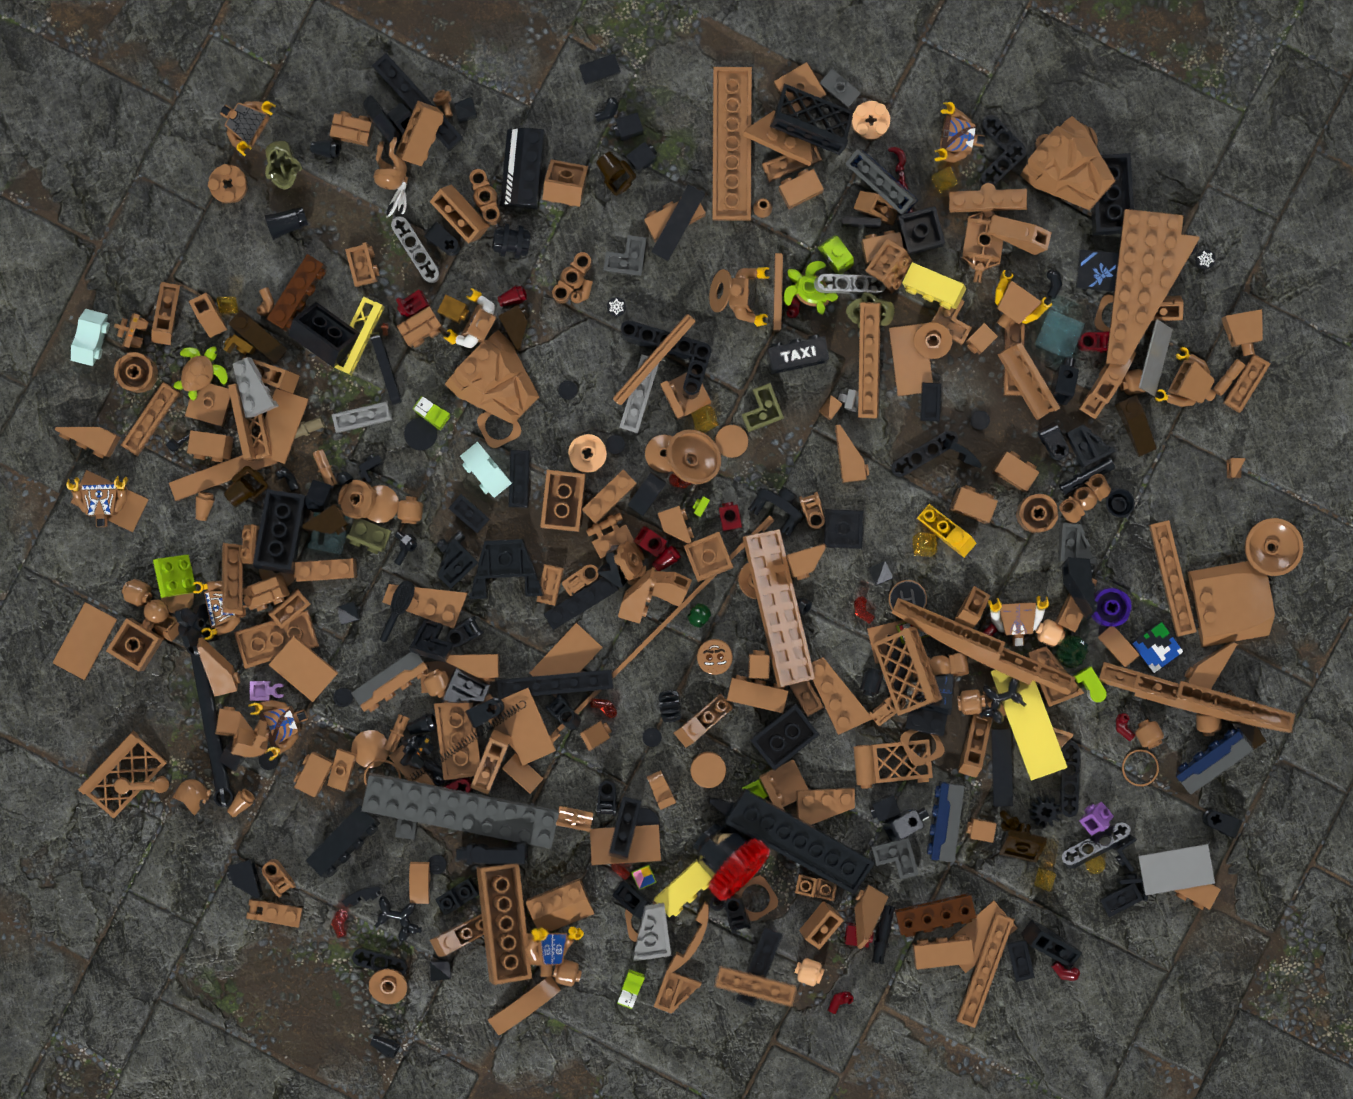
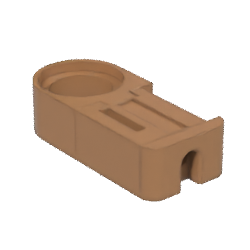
M591 564L584 566L562 582L563 587L570 596H573L572 592H577L585 584L588 586L598 578V568ZM590 567L596 571V575L592 579H588L585 576V570Z
M891 695L872 710L873 713L869 711V715L879 726L897 713L891 703ZM904 697L901 698V699H902V704H901V708H902V709L904 708V706H905V704H906V699H905Z

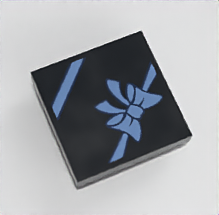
M1080 249L1076 288L1114 292L1119 253Z

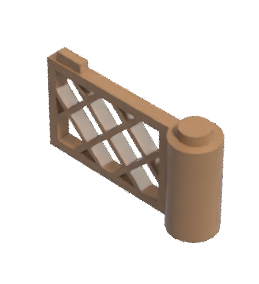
M929 739L909 741V745H913L910 751L915 756L920 758L931 756ZM901 742L853 746L857 785H861V789L872 788V784L915 779H917V783L929 782V778H933L931 762L926 763L927 774L920 775L915 771L916 765L910 767L905 762L908 757L907 754L901 759L894 753L899 746H902ZM918 744H925V752L920 757L913 750ZM877 748H885L890 752L883 761L877 756ZM891 755H894L900 761L894 769L886 764ZM902 763L910 769L906 776H900L896 772ZM883 765L892 771L887 778H879V770Z

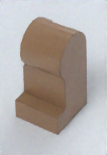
M661 770L647 776L660 810L676 803Z

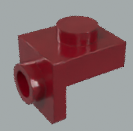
M417 290L404 300L400 297L396 299L398 303L397 309L400 314L409 318L430 306L421 290Z

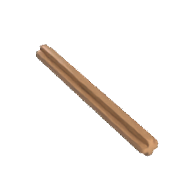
M687 314L616 393L613 400L617 404L622 405L695 323V319L691 315Z

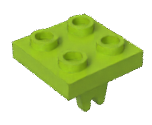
M189 554L153 560L161 598L194 593L193 591H196V586L193 584L195 581Z

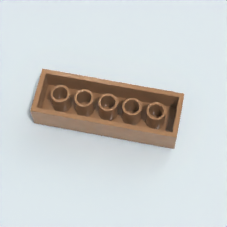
M519 864L477 866L489 982L497 985L532 979L531 965L525 951L527 946V930Z

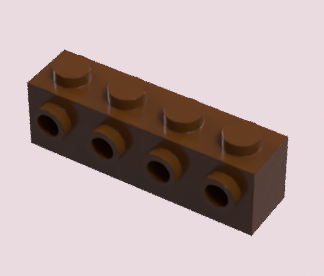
M307 254L267 317V320L287 332L291 328L293 319L305 308L306 300L314 293L316 284L324 277L327 267Z
M969 893L894 910L899 933L905 935V937L914 936L916 932L922 930L924 933L932 932L935 930V927L939 926L949 928L954 926L953 923L957 922L967 924L976 918L972 897Z

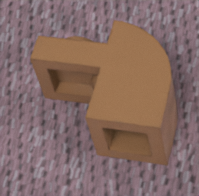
M259 720L254 731L239 727L233 737L231 754L243 757H257L267 751L269 730H266L267 721Z

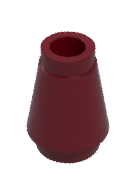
M516 285L497 298L500 306L504 307L524 303L527 300V294L522 285Z
M673 545L666 546L652 565L657 571L664 570L678 562L681 555Z

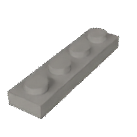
M641 355L637 370L649 356ZM659 363L628 397L619 428L638 433Z

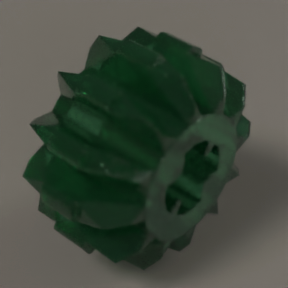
M1068 635L1066 639H1062L1061 645H1058L1059 649L1056 651L1058 654L1057 660L1067 668H1077L1079 664H1083L1084 659H1087L1085 656L1089 652L1087 650L1088 644L1079 636Z

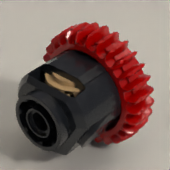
M718 824L712 825L694 844V848L698 851V861L701 867L712 877L709 889L721 901L727 900L734 896L736 892H739L759 872V869L763 867V864L766 863L770 855L769 848L762 841L752 839L748 842L730 825L722 827Z

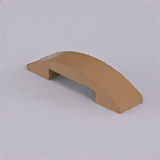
M704 901L695 917V920L701 923L684 955L676 951L667 968L669 973L684 965L699 947L708 923L709 910L706 901Z
M545 977L528 992L490 1017L488 1021L497 1034L501 1035L559 993L561 989L552 977Z

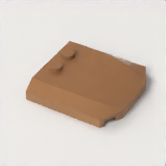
M1249 561L1188 571L1200 627L1198 631L1201 647L1268 636L1270 634L1275 611L1269 579L1267 575L1255 570Z

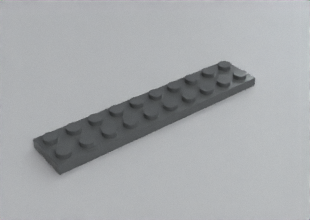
M369 773L362 806L363 812L509 841L527 842L530 845L550 849L556 830V821L559 817V810Z

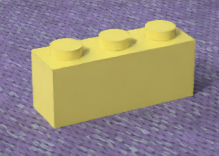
M913 262L902 282L907 292L913 295L919 293L923 295V299L929 302L934 300L940 302V306L949 310L951 308L957 309L966 291L963 283Z
M696 859L655 896L654 901L657 904L664 903L665 912L669 918L672 915L677 916L683 910L682 906L686 902L690 904L698 896L696 893L701 888L704 891L709 887L712 877L701 867Z

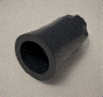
M302 207L296 210L294 208L284 212L264 215L273 241L308 225Z

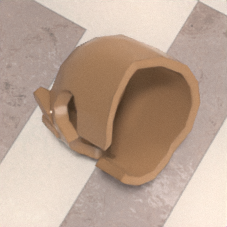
M188 779L179 785L172 798L184 802L191 813L196 815L201 808L199 802L203 799L202 803H206L212 792L207 790L200 781Z

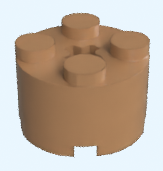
M131 352L125 354L116 362L114 376L124 389L135 393H143L151 390L158 378L156 363L149 357ZM134 371H139L138 375H133Z
M1045 494L1030 495L1024 498L1018 505L1016 518L1020 526L1028 532H1045L1051 529L1057 522V505L1051 497ZM1034 510H1040L1039 514L1041 517H1035Z

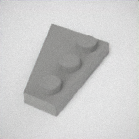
M246 357L233 363L245 418L251 419L279 406L270 396L271 391L261 380L262 375L252 358Z
M664 903L646 905L644 907L633 961L671 956Z

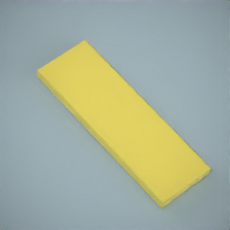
M997 670L991 671L990 673L998 694L1008 692L1012 677ZM1032 680L1029 685L1020 681L1017 693L1022 696L1023 701L1027 705L1023 707L1021 704L1013 702L1012 699L1002 701V705L1029 778L1034 780L1068 767L1036 682Z

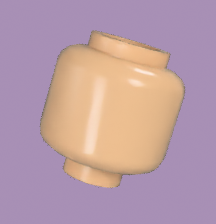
M1046 619L1043 623L1040 622L1035 630V633H1038V641L1050 647L1060 645L1066 634L1064 627L1051 619Z
M805 958L802 963L798 962L795 973L798 974L797 980L799 982L815 986L817 983L820 984L824 969H822L820 962Z

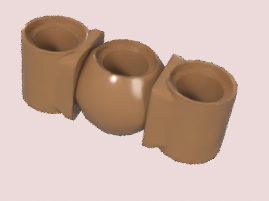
M475 169L470 174V181L474 190V202L480 208L484 220L489 225H496L501 220V213L496 203L498 198L497 192L491 187L486 173L481 169ZM477 175H482L484 180L482 183H475L474 178ZM489 193L490 199L484 202L480 199L482 194ZM495 211L497 216L494 219H488V212Z
M578 253L574 261L570 263V266L561 272L560 280L552 290L556 302L566 303L574 290L582 286L584 276L592 266L591 258L587 253ZM586 258L588 264L581 267L578 265V260ZM571 273L577 275V280L573 283L567 281V276ZM564 289L567 292L566 296L558 298L556 296L558 290Z
M1102 474L1091 476L1089 481L1085 483L1086 487L1077 489L1073 498L1069 496L1068 499L1061 502L1059 509L1068 523L1078 522L1085 515L1084 511L1094 508L1097 500L1102 501L1103 498L1110 494L1111 488Z
M962 653L950 654L949 657L945 655L934 656L931 659L928 657L934 676L946 674L963 676L969 674L967 656ZM913 673L914 680H918V676Z

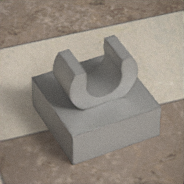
M849 389L847 395L839 393L838 400L845 404L844 408L857 412L859 392Z

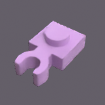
M250 681V701H269L270 695H273L275 698H282L284 694H278L276 689L284 687V684L278 683L270 687V681Z

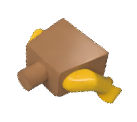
M1006 270L1002 272L995 291V303L998 306L997 309L1003 313L996 323L1006 329L1012 320L1018 324H1027L1035 321L1052 306V303L1049 305L1044 303L1046 297L1038 300L1011 281L1013 273L1010 277H1006L1004 274Z

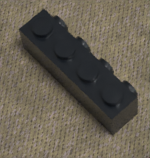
M359 805L305 861L320 877L328 878L333 876L337 872V867L341 863L347 862L351 857L350 854L355 849H359L364 844V840L378 830L377 826L380 822L372 813L363 812L362 805Z

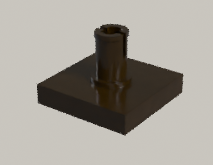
M1025 823L1019 824V831L1009 829L1000 846L999 855L1037 863L1046 846L1047 838L1030 834L1031 826L1027 824L1025 828Z

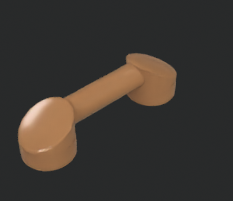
M164 776L157 777L154 782L130 783L128 779L121 777L114 783V789L119 794H125L129 790H155L158 793H163L169 788V780Z

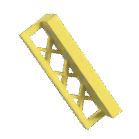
M363 297L349 326L354 328L355 324L364 320L365 324L353 349L347 355L348 359L344 367L336 365L334 368L352 376L370 339V334L373 333L385 308L382 304ZM366 303L373 306L368 316H365L363 313Z

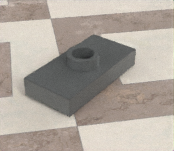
M833 69L820 82V85L847 108L861 94Z

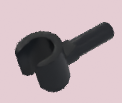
M190 433L178 442L172 438L166 444L167 448L172 452L178 451L181 445L189 440Z

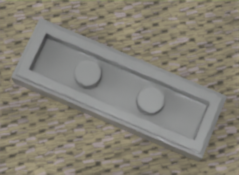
M388 401L332 414L336 433L393 420Z

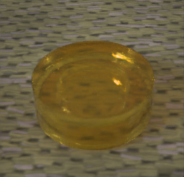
M1099 855L1086 862L1085 867L1089 872L1099 874L1105 869V860Z

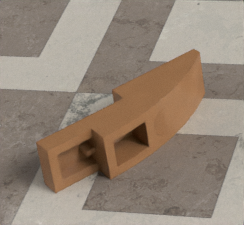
M1133 352L1125 366L1106 363L1099 373V378L1078 409L1096 419L1121 384L1136 352Z

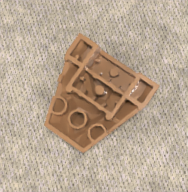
M1073 116L1064 121L1060 127L1057 126L1029 157L1028 164L1020 175L1034 188L1087 210H1091L1116 181L1105 160L1100 155L1099 149L1090 137V133Z
M499 330L493 333L487 340H484L456 368L455 373L445 383L458 398L511 424H514L539 398L513 344Z

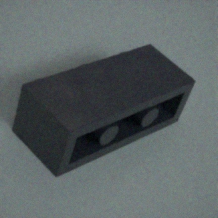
M623 796L609 856L628 860L641 809V800Z

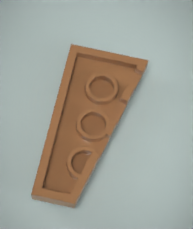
M388 585L383 603L391 605L392 597L399 585ZM415 587L413 599L406 611L455 629L468 593Z
M823 657L811 662L815 679H812L838 735L873 719Z

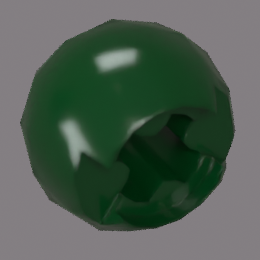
M698 603L687 615L688 621L691 625L701 628L709 620L708 618L711 617V611L706 605Z

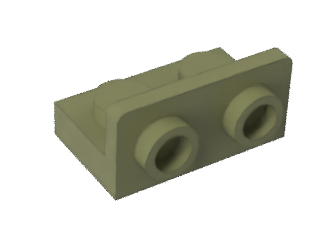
M360 518L354 520L346 538L350 539V544L360 547L361 544L368 547V551L378 554L379 551L384 552L392 531Z

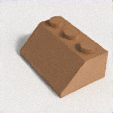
M581 878L526 900L530 915L537 929L539 930L542 927L547 933L595 914Z

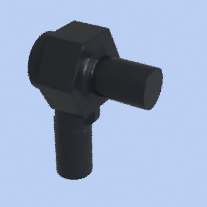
M397 531L395 537L400 540L399 547L401 548L394 563L401 565L408 551L412 552L417 547V539L411 534L404 535L401 531Z

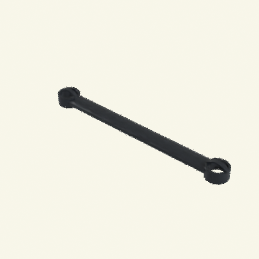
M196 645L193 646L194 653L191 647L186 649L191 655L215 786L214 801L220 807H227L232 804L235 795L230 789L227 767L219 762L224 750L221 735L215 734L218 717L214 695ZM224 790L228 791L231 795V800L228 804L225 801ZM219 792H220L221 802H220L219 799H218Z

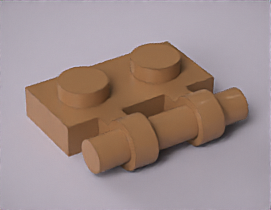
M620 513L614 516L610 515L607 517L608 519L600 523H594L591 528L586 530L589 537L594 534L598 536V539L592 543L600 559L606 557V553L612 545H620L626 541L632 543L634 541L626 525L618 527L617 522L623 520ZM612 526L614 531L603 535L602 530Z

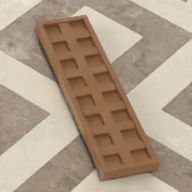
M780 529L745 536L743 541L777 686L782 687L815 679Z

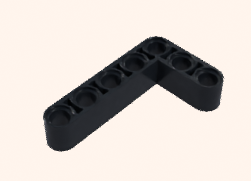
M631 320L623 322L620 329V335L624 341L653 350L661 344L660 341L662 339H665L671 333ZM632 328L634 333L628 335L624 332V329ZM649 333L652 335V339L645 340L642 335ZM682 336L667 354L690 361L682 393L687 399H695L698 397L711 356V347L707 343ZM686 344L689 350L681 351L679 346ZM705 350L707 355L701 357L697 354V351ZM698 367L702 370V373L695 375L692 369ZM693 385L696 387V391L690 393L686 387Z

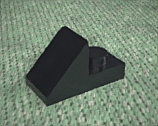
M612 545L606 553L608 564H603L597 572L621 588L628 580L625 578L620 565H617L614 560L619 545Z

